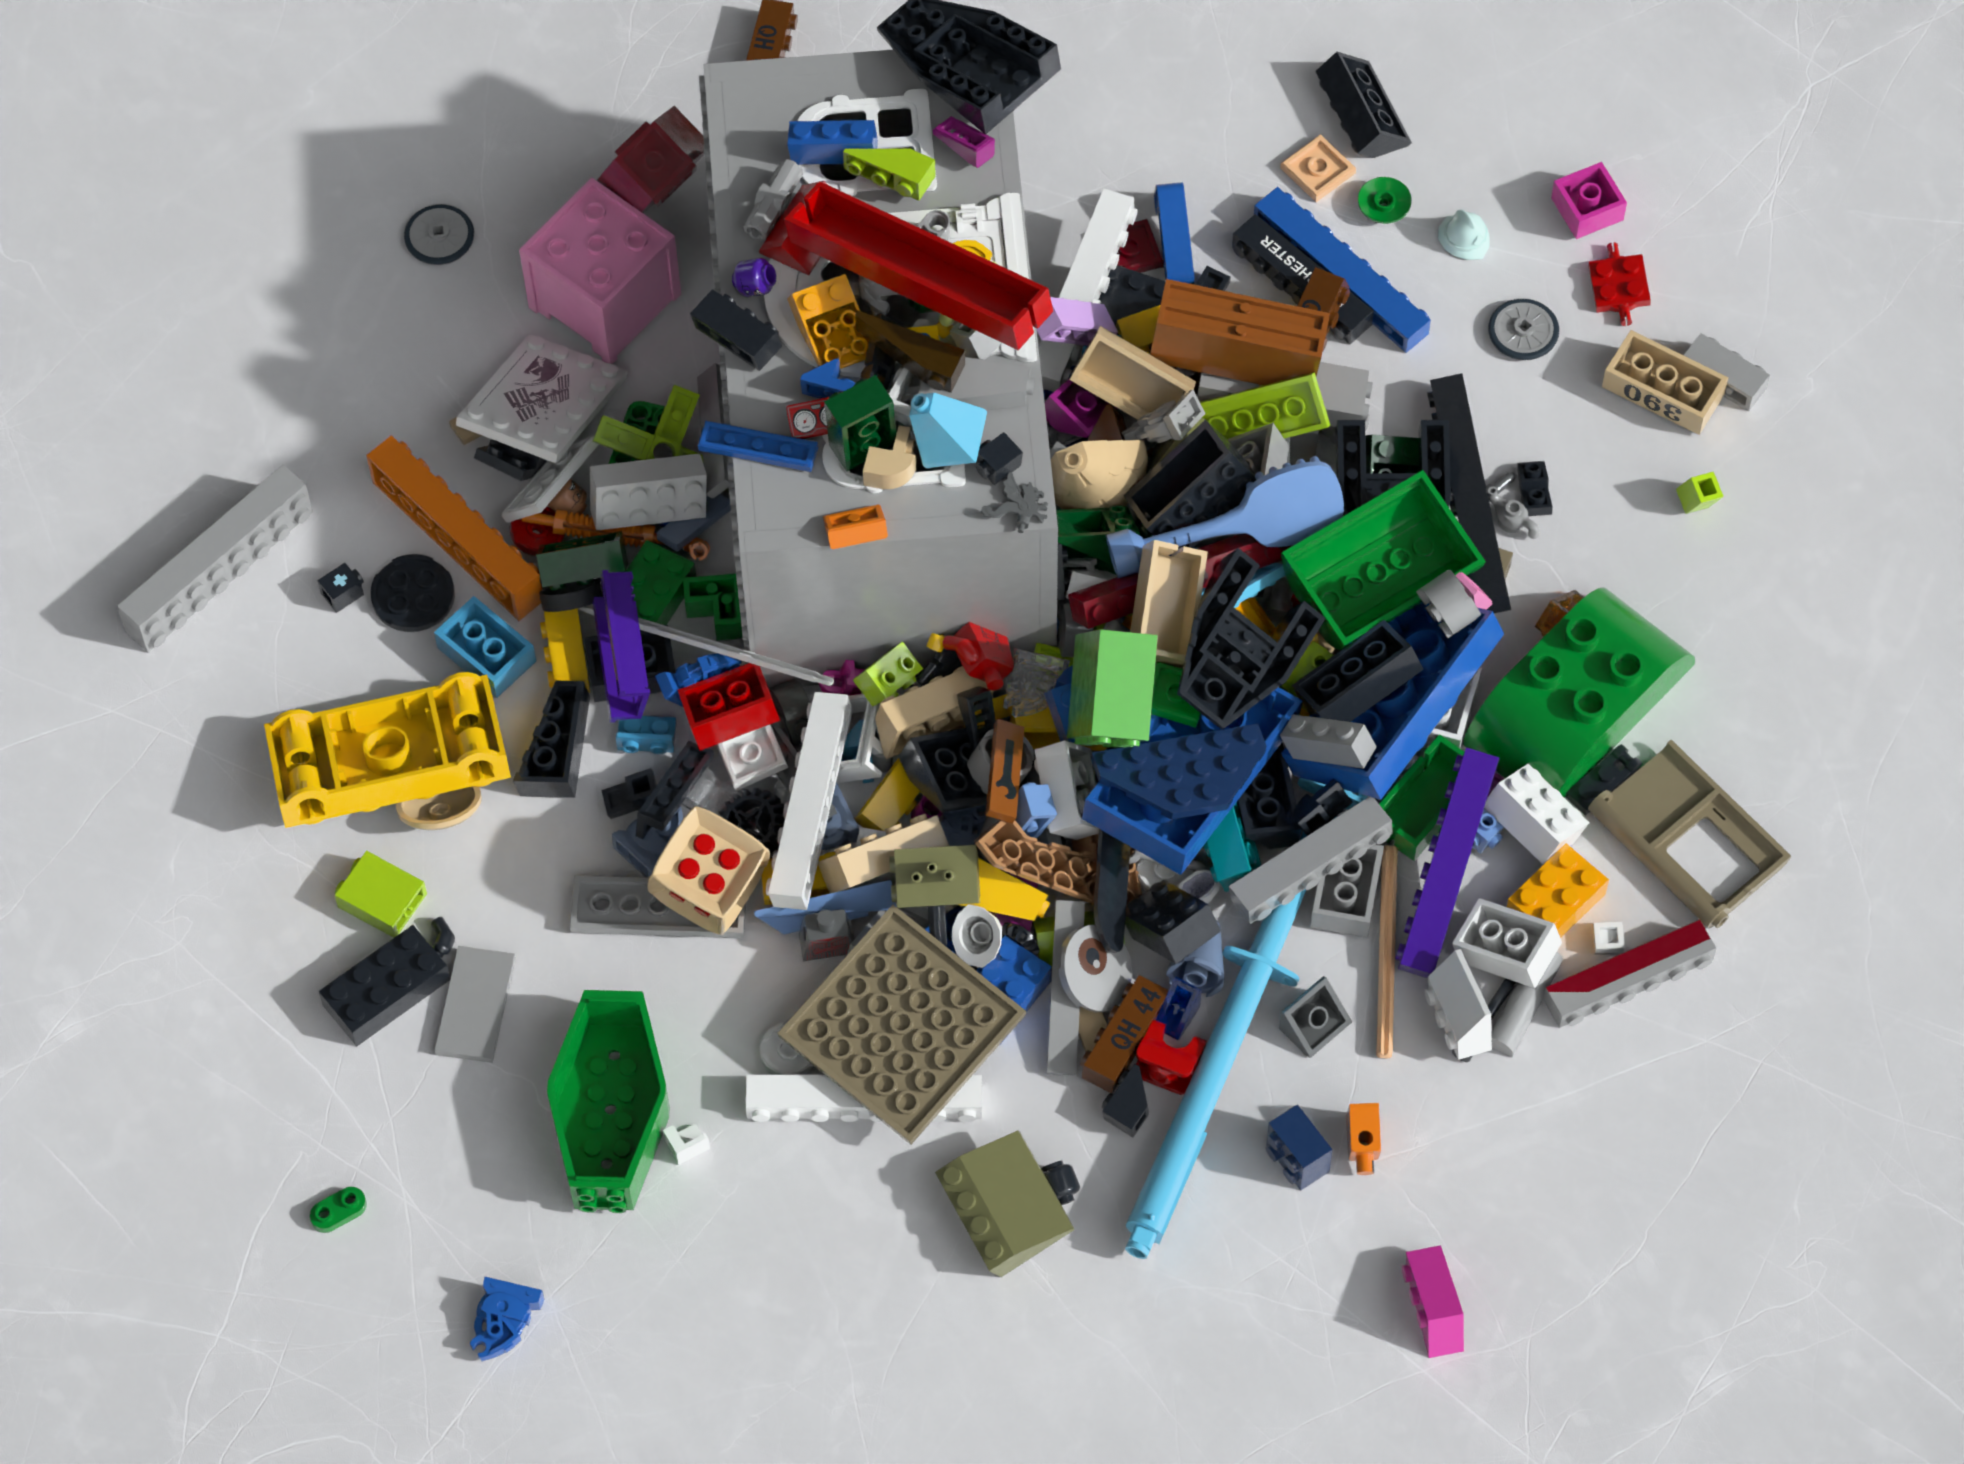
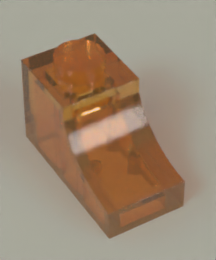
M1573 590L1550 600L1534 627L1541 631L1544 637L1584 596Z

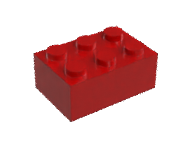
M752 663L678 690L700 751L780 721L760 666Z

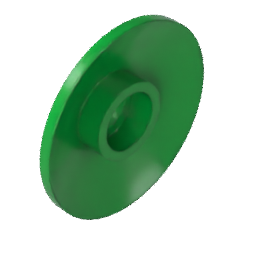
M1377 177L1371 179L1362 186L1358 194V205L1361 212L1368 219L1377 223L1389 224L1397 222L1404 218L1411 208L1412 197L1409 189L1395 178Z

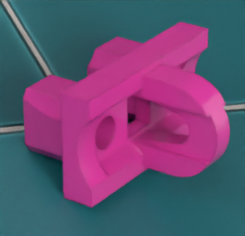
M845 660L839 671L828 670L822 674L833 678L834 682L831 686L819 683L821 691L823 693L845 694L848 696L861 694L853 679L865 669H856L854 667V660Z

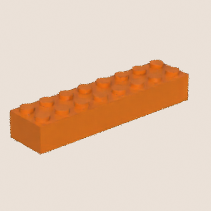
M391 435L366 455L373 484L518 621L522 620L541 604L539 592L542 591L543 587L540 582L538 568L532 562L527 563L523 560L520 551L514 545L509 546L503 541V536L496 528L488 527L485 524L484 518L477 510L471 511L459 493L453 494L441 476L437 475L435 477L423 459H416L412 455L410 448L405 442H398Z

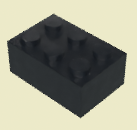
M640 630L648 689H650V694L660 693L662 691L655 676L663 672L676 673L670 638ZM597 636L584 637L594 702L606 701Z
M1166 880L1153 884L1150 890L1139 898L1131 900L1126 906L1125 925L1132 939L1175 964L1221 932L1207 903Z

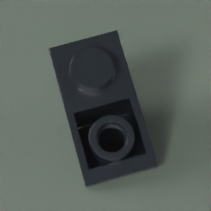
M1136 1064L1133 1065L1130 1071L1126 1069L1118 1080V1085L1120 1086L1114 1094L1109 1093L1101 1106L1104 1120L1132 1138L1149 1116L1140 1067Z

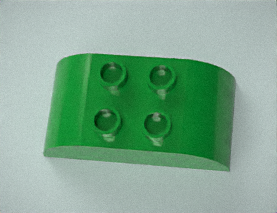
M1604 587L1598 588L1581 599L1498 683L1471 722L1463 745L1467 748L1499 757L1495 771L1505 779L1529 764L1565 798L1567 791L1593 770L1694 666L1695 657Z

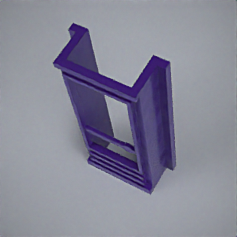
M602 570L601 581L604 597H594L592 603L609 722L615 723L616 720L641 719L650 695V689H648L636 601H634L635 594H632L634 586H631L633 573H608V570Z

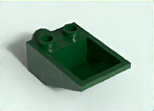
M1112 505L1109 508L1056 510L1058 543L1109 564H1112L1105 535L1129 529L1142 536L1143 539L1153 536L1143 524L1137 527L1129 508L1121 505Z

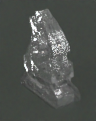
M1014 648V668L1008 674L1007 696L1004 699L1003 707L1008 709V707L1013 706L1012 715L1014 717L1032 715L1048 707L1044 693L1055 688L1056 680L1069 667L1070 660Z

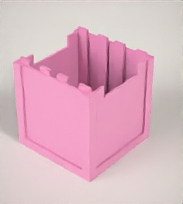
M593 178L519 249L529 309L536 314L538 312L549 320L551 315L592 343V350L601 356L602 361L613 364L617 360V355L672 300L675 301L681 295L675 235Z

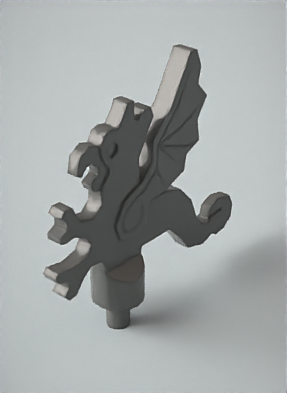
M1009 472L1007 479L1003 481V494L1007 496L1009 502L1003 503L996 511H992V508L989 506H983L981 509V513L984 516L1000 518L1007 513L1018 515L1016 526L1018 527V533H1023L1024 529L1028 528L1031 517H1036L1039 523H1043V519H1047V515L1040 514L1038 511H1047L1046 506H1048V503L1044 502L1042 505H1037L1036 501L1039 500L1037 496L1044 498V493L1033 487L1031 482H1029L1028 486L1026 484L1021 485L1024 494L1022 498L1020 495L1021 489L1016 484L1013 473Z

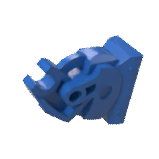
M715 653L697 658L694 664H683L676 669L675 674L663 672L655 677L664 699L683 707L678 693L679 689L738 668L742 661Z
M484 1276L483 1288L485 1295L477 1306V1317L474 1322L476 1337L470 1342V1347L473 1351L478 1345L486 1346L485 1351L478 1353V1358L481 1361L507 1353L521 1341L520 1335L523 1332L522 1330L526 1325L529 1326L531 1320V1310H541L545 1300L542 1290ZM483 1322L487 1323L485 1331L482 1329Z

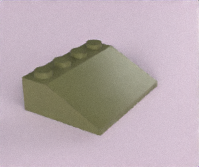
M1019 1130L965 1153L935 1172L988 1270L999 1277H1003L1075 1230Z

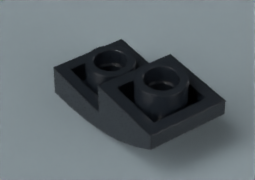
M1545 461L1517 463L1521 501L1528 511V516L1552 515L1553 506L1548 488L1549 478Z

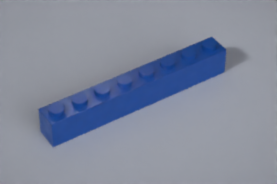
M1277 186L1254 205V214L1259 216L1318 266L1329 273L1345 278L1350 286V292L1374 311L1372 324L1405 353L1429 335L1431 320L1428 314L1414 306L1406 294L1398 292L1391 286V283L1385 276L1376 273L1368 261L1360 259L1353 253L1347 243L1337 239L1329 227L1322 226L1309 210L1299 206L1291 194L1283 192Z

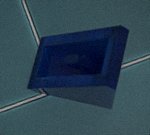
M1177 976L1171 984L1156 1021L1166 1024L1164 1029L1166 1035L1180 1040L1200 1008L1202 990Z

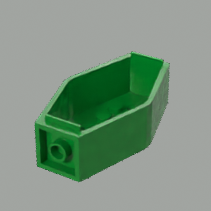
M584 990L548 1079L547 1095L574 1209L587 1213L595 1212L597 1209L609 1210L612 1213H624L626 1210H634L662 1138L663 1130L669 1120L670 1105L667 1087L643 991ZM612 1052H618L620 1057L617 1060H611L609 1055ZM608 1106H614L616 1111L613 1114H607L605 1109ZM605 1160L612 1162V1166L608 1169H604L601 1166Z

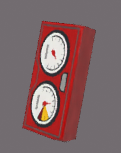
M829 397L786 406L792 437L806 439L828 434L824 401L828 400Z

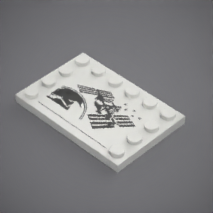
M529 334L457 416L456 426L557 463L624 383L627 377V370L595 359L590 355L571 350L566 346L547 341L539 336Z

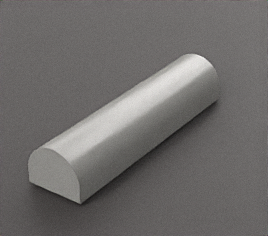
M1558 952L1555 953L1535 988L1517 983L1491 1032L1492 1048L1513 1057L1543 1000L1545 988L1551 985L1562 964L1563 958Z

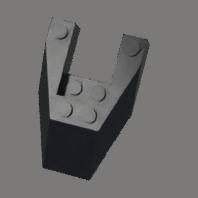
M1337 420L1335 429L1336 470L1343 495V516L1417 474L1366 473L1365 420ZM1421 420L1418 430L1419 472L1423 470L1449 507L1451 501L1449 420Z
M1239 548L1221 560L1208 581L1195 612L1177 692L1178 696L1221 730L1288 680L1326 619L1305 601L1286 613L1272 637L1247 619L1234 606L1260 565Z

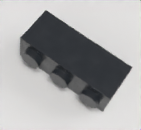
M712 289L690 313L696 329L758 371L782 347L778 337L779 331L771 323L765 322L764 324L758 320L757 316L746 307L744 309L740 308L725 293L721 295Z

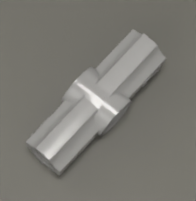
M789 159L780 161L768 184L763 183L760 186L755 198V206L743 226L744 232L752 239L757 241L766 240L779 216L782 217L790 204L792 193L803 175V169L796 162Z

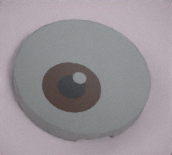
M1095 925L1079 927L1072 931L1061 946L1063 948L1061 968H1058L1060 981L1065 993L1076 1006H1081L1089 1011L1096 1013L1113 1009L1115 1005H1119L1124 1000L1122 994L1127 984L1132 980V964L1125 944L1120 952L1111 953L1103 947Z

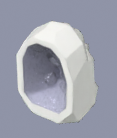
M1201 870L1188 876L1177 887L1208 904L1218 893L1220 883L1214 881L1211 871Z

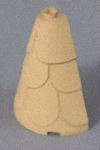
M1142 440L1082 441L1055 452L1051 458L1055 504L1063 510L1109 508L1112 505L1125 507L1129 503L1125 499L1124 494L1147 473L1148 454L1145 442Z

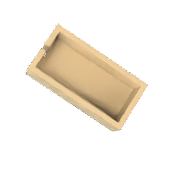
M1099 326L1069 379L1137 420L1143 415L1155 409L1157 410L1167 402L1175 400L1177 403L1188 391L1194 390L1196 381L1102 326Z
M1153 540L1143 545L1130 632L1158 635L1155 663L1161 662L1178 668L1184 665L1195 612L1201 600L1207 551L1185 546L1178 549L1176 544Z

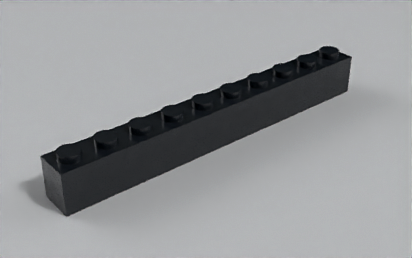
M1463 374L1430 380L1432 391L1427 392L1430 408H1436V413H1431L1432 420H1449L1451 495L1453 494L1454 500L1450 501L1449 504L1450 510L1455 517H1458V522L1486 561L1484 566L1476 572L1467 575V577L1475 582L1491 599L1492 605L1487 610L1493 611L1494 614L1511 610Z

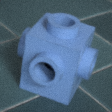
M1485 808L1472 846L1480 854L1487 847L1493 849L1503 839L1501 832L1504 826Z

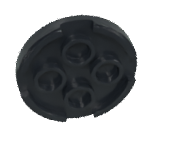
M409 554L392 559L391 563L375 575L371 584L370 595L374 611L383 623L399 631L419 632L437 625L448 615L454 603L455 588L449 571L440 563L434 561L432 557Z

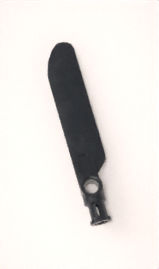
M1095 773V780H1096V783L1098 784L1099 781H1098L1097 775H1096V773ZM1099 829L1094 892V921L1099 939L1105 950L1117 953L1123 949L1130 846Z

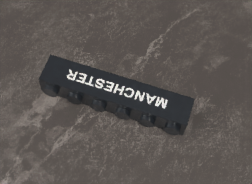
M1256 214L1233 233L1232 248L1236 255L1249 261L1259 274L1266 275L1272 280L1277 289L1284 290L1298 305L1315 267L1322 268ZM1350 292L1347 302L1341 304L1338 310V321L1331 331L1338 339H1343L1350 345L1372 326L1374 311Z

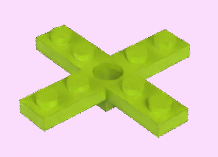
M674 384L654 435L602 415L592 442L639 461L655 459L653 450L658 444L669 446L672 451V457L700 454L681 445L700 394Z

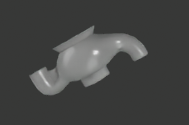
M1489 487L1488 497L1496 510L1499 527L1508 533L1519 532L1525 527L1528 529V536L1531 539H1536L1539 536V527L1534 521L1529 519L1525 506L1517 500L1499 497L1497 488Z

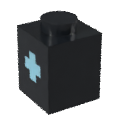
M343 563L317 580L321 595L336 613L364 596L362 588L364 580L356 569L351 570L346 563Z

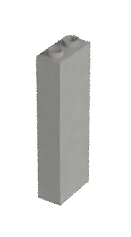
M1320 362L1316 379L1330 426L1336 427L1337 420L1367 421L1370 405L1365 404V398L1370 399L1373 382H1368L1369 370ZM1200 372L1197 398L1201 402L1263 385Z

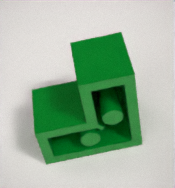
M736 574L683 578L687 618L714 616L716 641L743 639Z

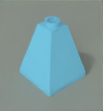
M937 393L914 395L911 401L909 417L923 466L925 468L976 463L987 411Z

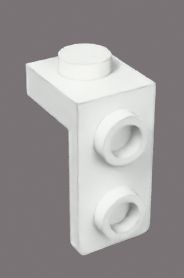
M904 367L903 369H898L893 380L894 386L890 392H887L894 403L896 428L898 429L899 425L910 427L911 432L914 433L909 417L911 406L900 402L914 378V374Z

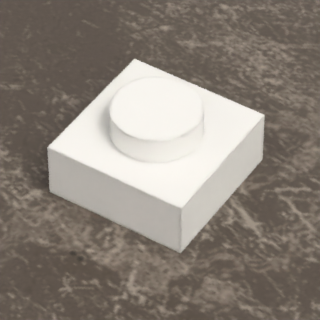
M1622 922L1593 923L1595 954L1624 953L1625 944Z

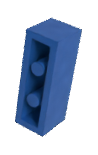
M874 120L789 121L787 146L790 159L796 162L797 165L844 164L843 151L845 149H877L878 137Z

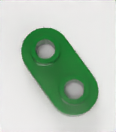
M346 1187L316 1203L309 1215L313 1228L321 1233H329L361 1216L367 1207L365 1195L357 1187ZM349 1197L356 1198V1200L353 1203H346V1200ZM322 1212H329L326 1218L319 1217Z

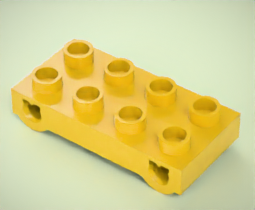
M469 672L456 673L448 676L437 686L315 713L301 709L288 710L279 714L272 722L264 724L279 806L285 828L302 824H317L324 819L360 811L371 812L382 806L414 799H429L436 794L472 786L482 787L494 781L511 778L487 675L479 676Z

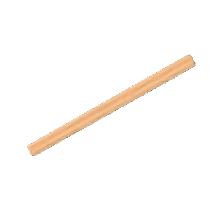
M1389 845L1384 846L1381 863L1376 1045L1377 1057L1385 1059L1392 1057L1398 855L1397 847Z

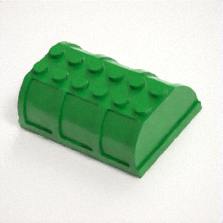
M1423 470L1281 553L1285 576L1293 594L1299 603L1305 601L1326 618L1318 631L1325 641L1337 650H1342L1381 621L1385 620L1389 623L1399 615L1420 604L1422 601L1416 591L1443 572L1451 570L1455 576L1459 572H1463L1467 576L1479 570L1486 562Z

